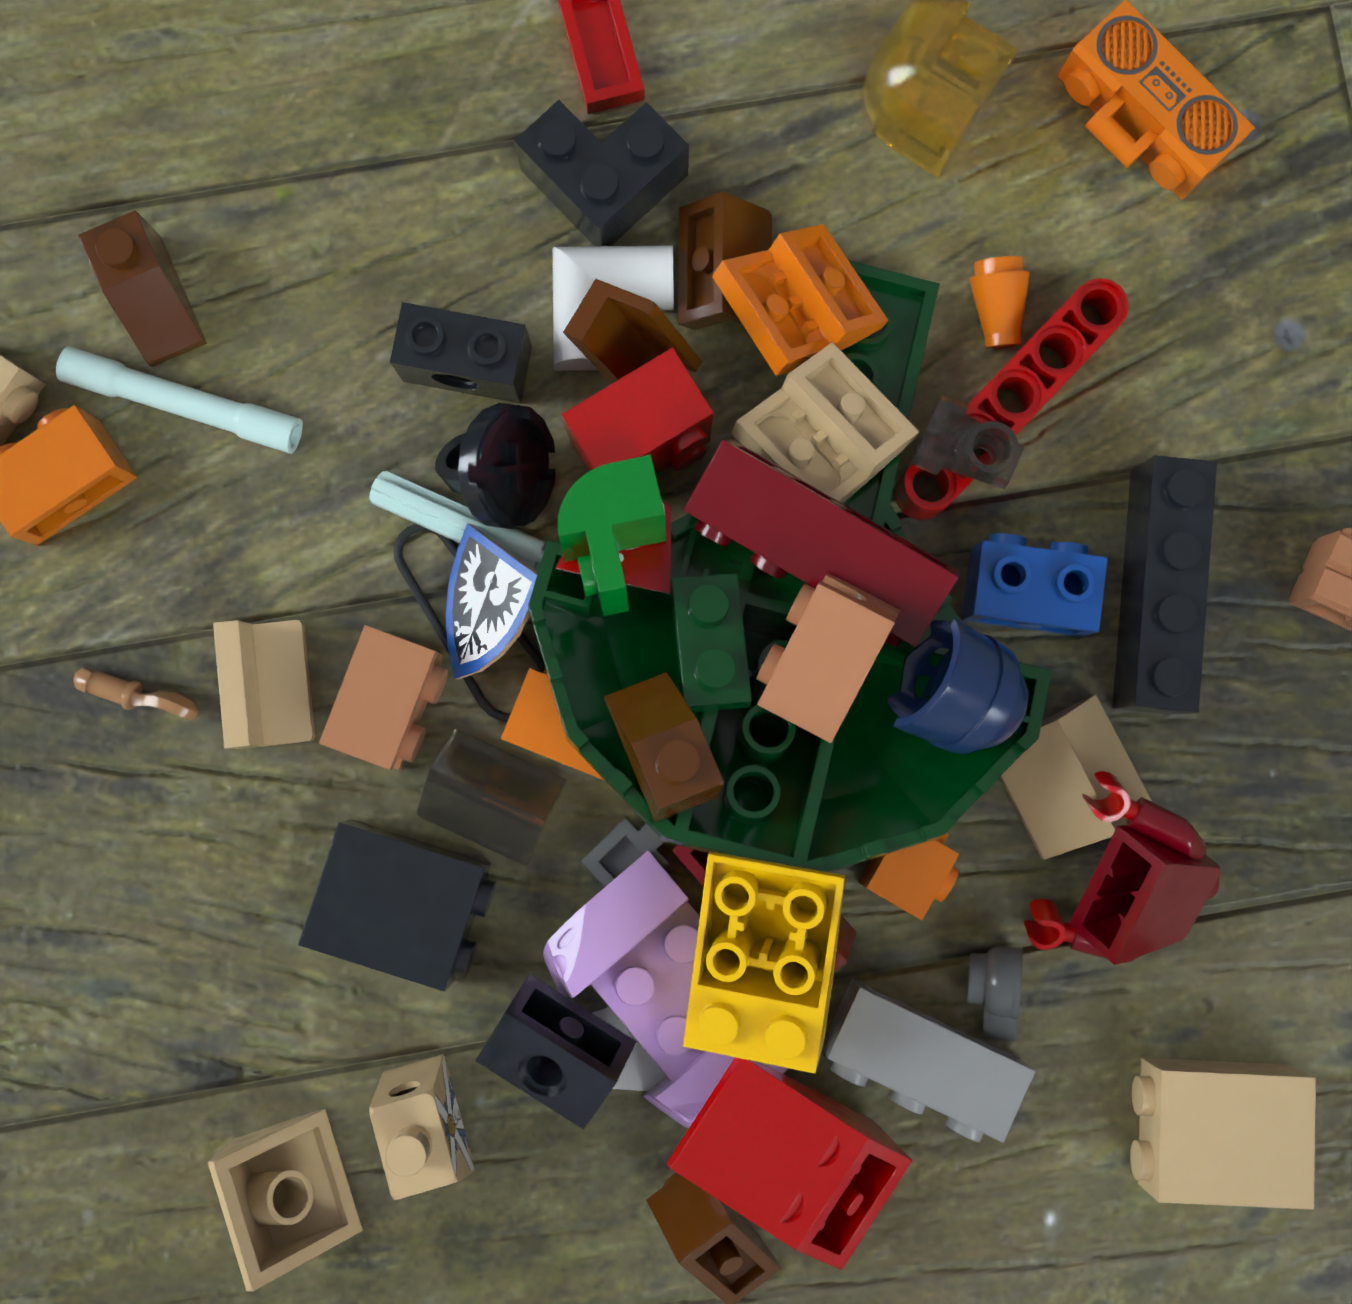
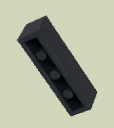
M1154 455L1131 470L1112 709L1168 715L1199 713L1217 461Z

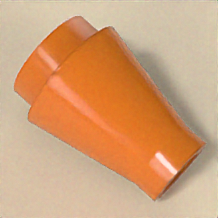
M1021 256L993 257L974 262V276L968 280L984 333L985 349L1022 345L1021 331L1030 271H1024L1023 257Z

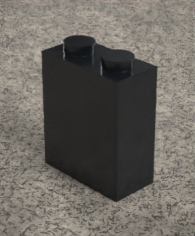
M355 820L338 822L298 945L445 992L454 983L456 976L465 979L471 967L477 942L469 940L468 937L475 915L485 918L495 892L497 882L487 879L492 864Z

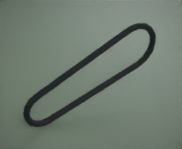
M413 524L406 527L398 535L394 545V560L449 654L447 633L403 558V547L406 540L412 534L419 531H428L437 535L454 558L458 547L452 539L418 524ZM522 632L517 638L518 642L537 665L539 672L544 673L545 665L543 658ZM472 675L463 678L478 705L490 717L508 722L511 713H504L495 709L485 699Z

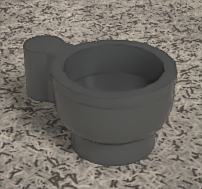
M997 946L988 950L987 954L971 952L967 1003L984 1006L982 1038L1016 1042L1021 998L1023 947Z

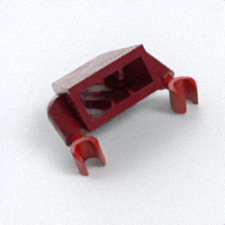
M1099 771L1094 774V777L1101 786L1111 793L1106 798L1100 800L1092 799L1089 795L1082 794L1084 801L1093 814L1101 821L1112 822L1124 817L1127 819V825L1117 826L1070 923L1062 921L1056 904L1048 899H1035L1031 901L1029 907L1036 922L1031 920H1024L1023 922L1028 938L1036 948L1050 950L1066 941L1070 943L1071 950L1105 958L1113 965L1132 962L1140 956L1182 941L1190 932L1206 900L1213 898L1217 894L1221 871L1219 864L1205 854L1206 844L1187 819L1143 797L1137 801L1130 799L1127 791L1113 774Z

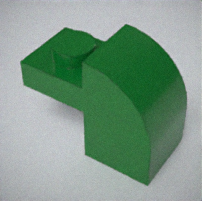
M651 455L612 462L594 468L572 485L560 506L558 535L564 562L578 559L585 596L599 594L603 617L629 611L627 589L618 551L666 541L665 512Z

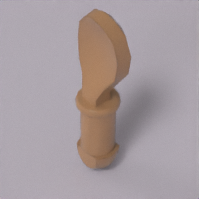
M84 667L77 671L73 677L77 690L120 704L126 710H132L136 706H152L191 721L195 720L199 712L193 701L177 692L162 690L142 693V684L135 680L129 682Z

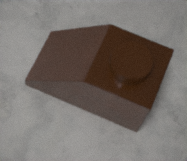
M136 210L78 235L101 291L148 365L154 367L207 344L162 237Z
M667 672L604 696L608 710L655 822L718 797L724 785L723 778L696 716Z
M675 1173L670 1176L660 1190L646 1199L677 1262L726 1304L737 1303L781 1269L775 1257L747 1218L680 1174Z

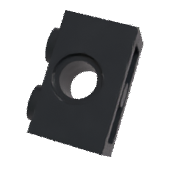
M402 302L390 364L403 382L521 403L532 344L525 324Z
M529 974L475 1061L584 1130L617 1083L637 1041Z

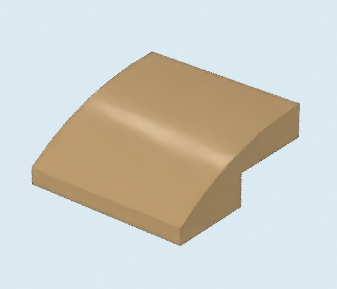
M832 342L790 372L781 389L738 419L731 434L740 444L844 503L916 438L919 431Z

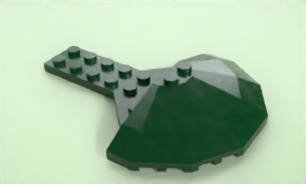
M848 260L889 321L882 329L841 351L909 420L940 283ZM900 452L843 504L908 541L901 530L903 523L889 504L901 455ZM687 514L671 523L670 594L626 584L629 611L603 617L599 594L586 597L581 574L556 569L563 555L560 542L547 540L528 608L566 740L664 842L706 853L712 851L831 872L939 839L1039 739L1052 670L1018 662L1028 688L1027 710L1019 728L1001 744L968 754H957L938 748L925 739L894 727L896 719L900 717L892 711L887 698L899 691L904 657L915 648L903 640L899 647H894L884 642L832 743H829L757 705L767 686L756 679L773 645L776 643L786 648L797 626L787 621L786 618L804 584H807L806 582L789 572L784 580L766 573L750 561L754 554L753 551L733 539L728 546H723L710 540L694 528L698 519ZM738 573L752 702L748 708L693 712L723 778L724 785L717 798L655 822L608 710L604 696L666 672L681 693L671 594L672 578ZM949 594L933 620H944L952 623L954 618L961 621L950 605L953 599ZM930 625L925 631L918 645L925 641L931 635ZM939 648L929 656V663L936 667L950 649ZM920 675L916 679L915 693L921 699L929 680L927 675Z

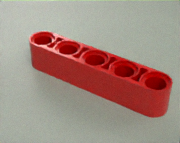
M1097 278L1089 280L1080 286L911 463L897 482L895 489L897 505L905 515L912 519L923 521L934 518L946 509L1118 329L1125 320L1129 307L1127 295L1120 285L1109 279ZM1081 305H1092L1098 309L1103 318V325H1096L1087 321L1082 314ZM1049 347L1056 350L1062 358L1063 367L1055 369L1047 366L1040 357L1039 348ZM1006 389L1016 393L1021 399L1022 412L1012 413L1005 410L998 401V390ZM966 432L974 435L980 442L981 456L974 458L962 454L956 446V433ZM919 475H926L935 479L941 491L939 501L928 502L919 498L914 492L913 478Z

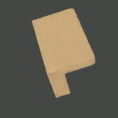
M240 620L213 623L224 749H248L314 740L315 729L304 623L299 620L253 625Z

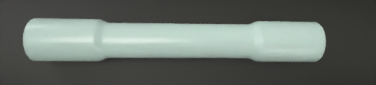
M71 346L63 349L57 361L56 376L61 382L108 397H122L233 432L242 439L289 454L296 450L302 435L303 422L300 418L252 403L243 404L127 368L119 361Z

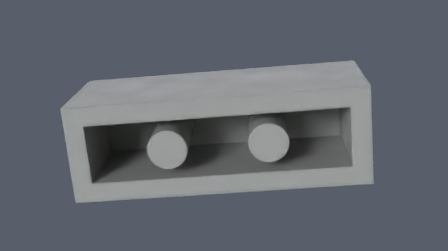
M853 978L825 1036L822 1048L826 1057L834 1061L830 1070L838 1076L862 1087H865L868 1078L890 1088L887 1097L893 1102L921 1115L925 1107L928 1106L948 1116L945 1122L947 1127L976 1142H980L983 1134H986L1004 1143L1035 1074V1071L1020 1058Z

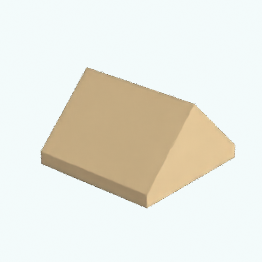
M1091 695L1042 720L1039 739L999 777L1043 860L1113 836L1117 826L1127 825V819L1124 817L1112 822L1101 821L1093 814L1084 801L1082 794L1089 795L1092 799L1100 800L1106 798L1111 793L1101 786L1094 777L1096 772L1105 771L1113 774L1127 791L1130 799L1137 801L1143 797L1151 801L1097 695Z
M325 1109L317 1110L235 1138L208 1161L246 1291L257 1290L363 1231Z

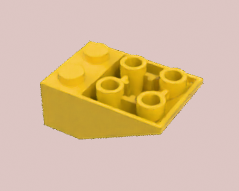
M712 851L708 853L683 1047L816 1074L825 1039L833 985L845 875Z

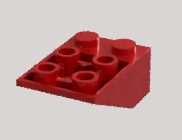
M735 1057L667 1161V1165L670 1169L794 1250L843 1270L913 1160L873 1119L760 1062Z

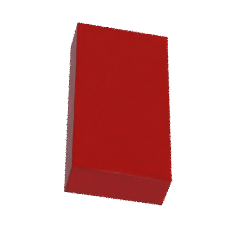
M558 0L587 113L592 114L645 100V90L621 1Z

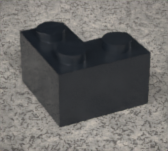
M560 100L555 102L514 140L521 171L594 246H612L688 176L689 145L647 102L602 143Z

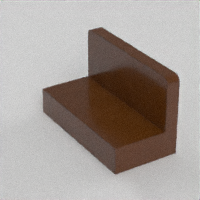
M720 192L679 207L678 325L696 330L729 320L742 324L715 283L712 275L722 260L769 250L772 245V215L769 210L726 192Z
M598 279L594 280L563 331L566 337L611 384L672 347L687 370L696 372L702 363V360L653 301Z

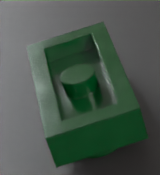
M738 573L672 578L671 594L681 695L692 712L748 708L752 699Z

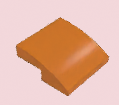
M824 224L780 233L769 250L722 260L712 275L715 283L776 376L793 371L832 342L840 350L848 348L882 329L889 321Z

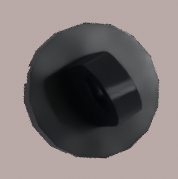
M497 403L483 409L470 423L466 433L456 436L442 448L435 461V471L452 492L462 495L471 514L484 525L513 529L516 526L525 527L534 522L546 507L555 484L556 469L549 468L548 453H555L554 439L545 420L531 407Z

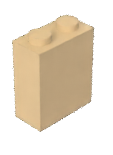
M1141 1058V1076H1135L1132 1083V1103L1135 1113L1140 1115L1139 1140L1132 1142L1130 1162L1134 1178L1138 1180V1184L1159 1203L1314 1210L1316 1077L1289 1064Z

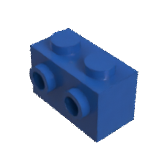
M1005 533L990 534L989 541L983 540L970 549L962 621L1084 637L1099 632L1108 557L1088 555L1087 545L1073 542H1052L1050 549L1026 546V537Z

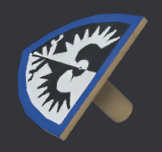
M468 523L456 552L449 578L446 604L447 647L454 679H462L484 671L500 659L521 635L530 617L528 604L538 572L473 524Z

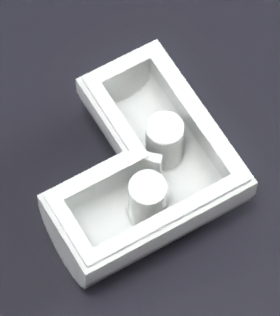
M673 245L553 247V365L555 371L598 370L563 333L595 279L653 301L661 311H674Z

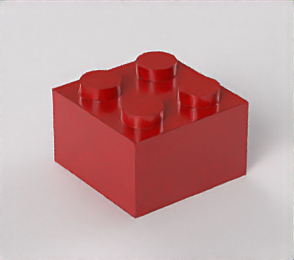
M672 347L562 413V418L570 443L588 472L608 463L651 455L654 471L657 474L670 465L676 471L681 470L700 459L707 452L703 445L710 442L714 413Z

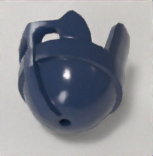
M954 618L952 623L944 620H933L930 623L931 635L904 657L899 691L887 698L892 711L900 717L896 719L893 726L925 739L938 748L957 754H968L1001 744L1019 728L1027 710L1028 688L1020 670L1017 657L998 640L977 632ZM939 648L950 649L936 667L929 663V656ZM927 675L929 680L921 699L915 693V683L918 676Z

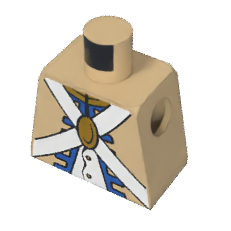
M442 1054L384 1071L369 1110L393 1200L450 1185L472 1174L475 1171L445 1055ZM417 1087L415 1090L403 1095V1090Z

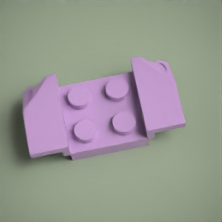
M647 851L559 928L547 941L543 957L559 993L567 998H574L589 985L595 989L667 1076L666 1079L647 1091L643 1097L673 1120L689 1128L735 1057L683 1047L700 916L687 902L688 897L653 855ZM762 1063L782 1074L788 1069L785 1067Z

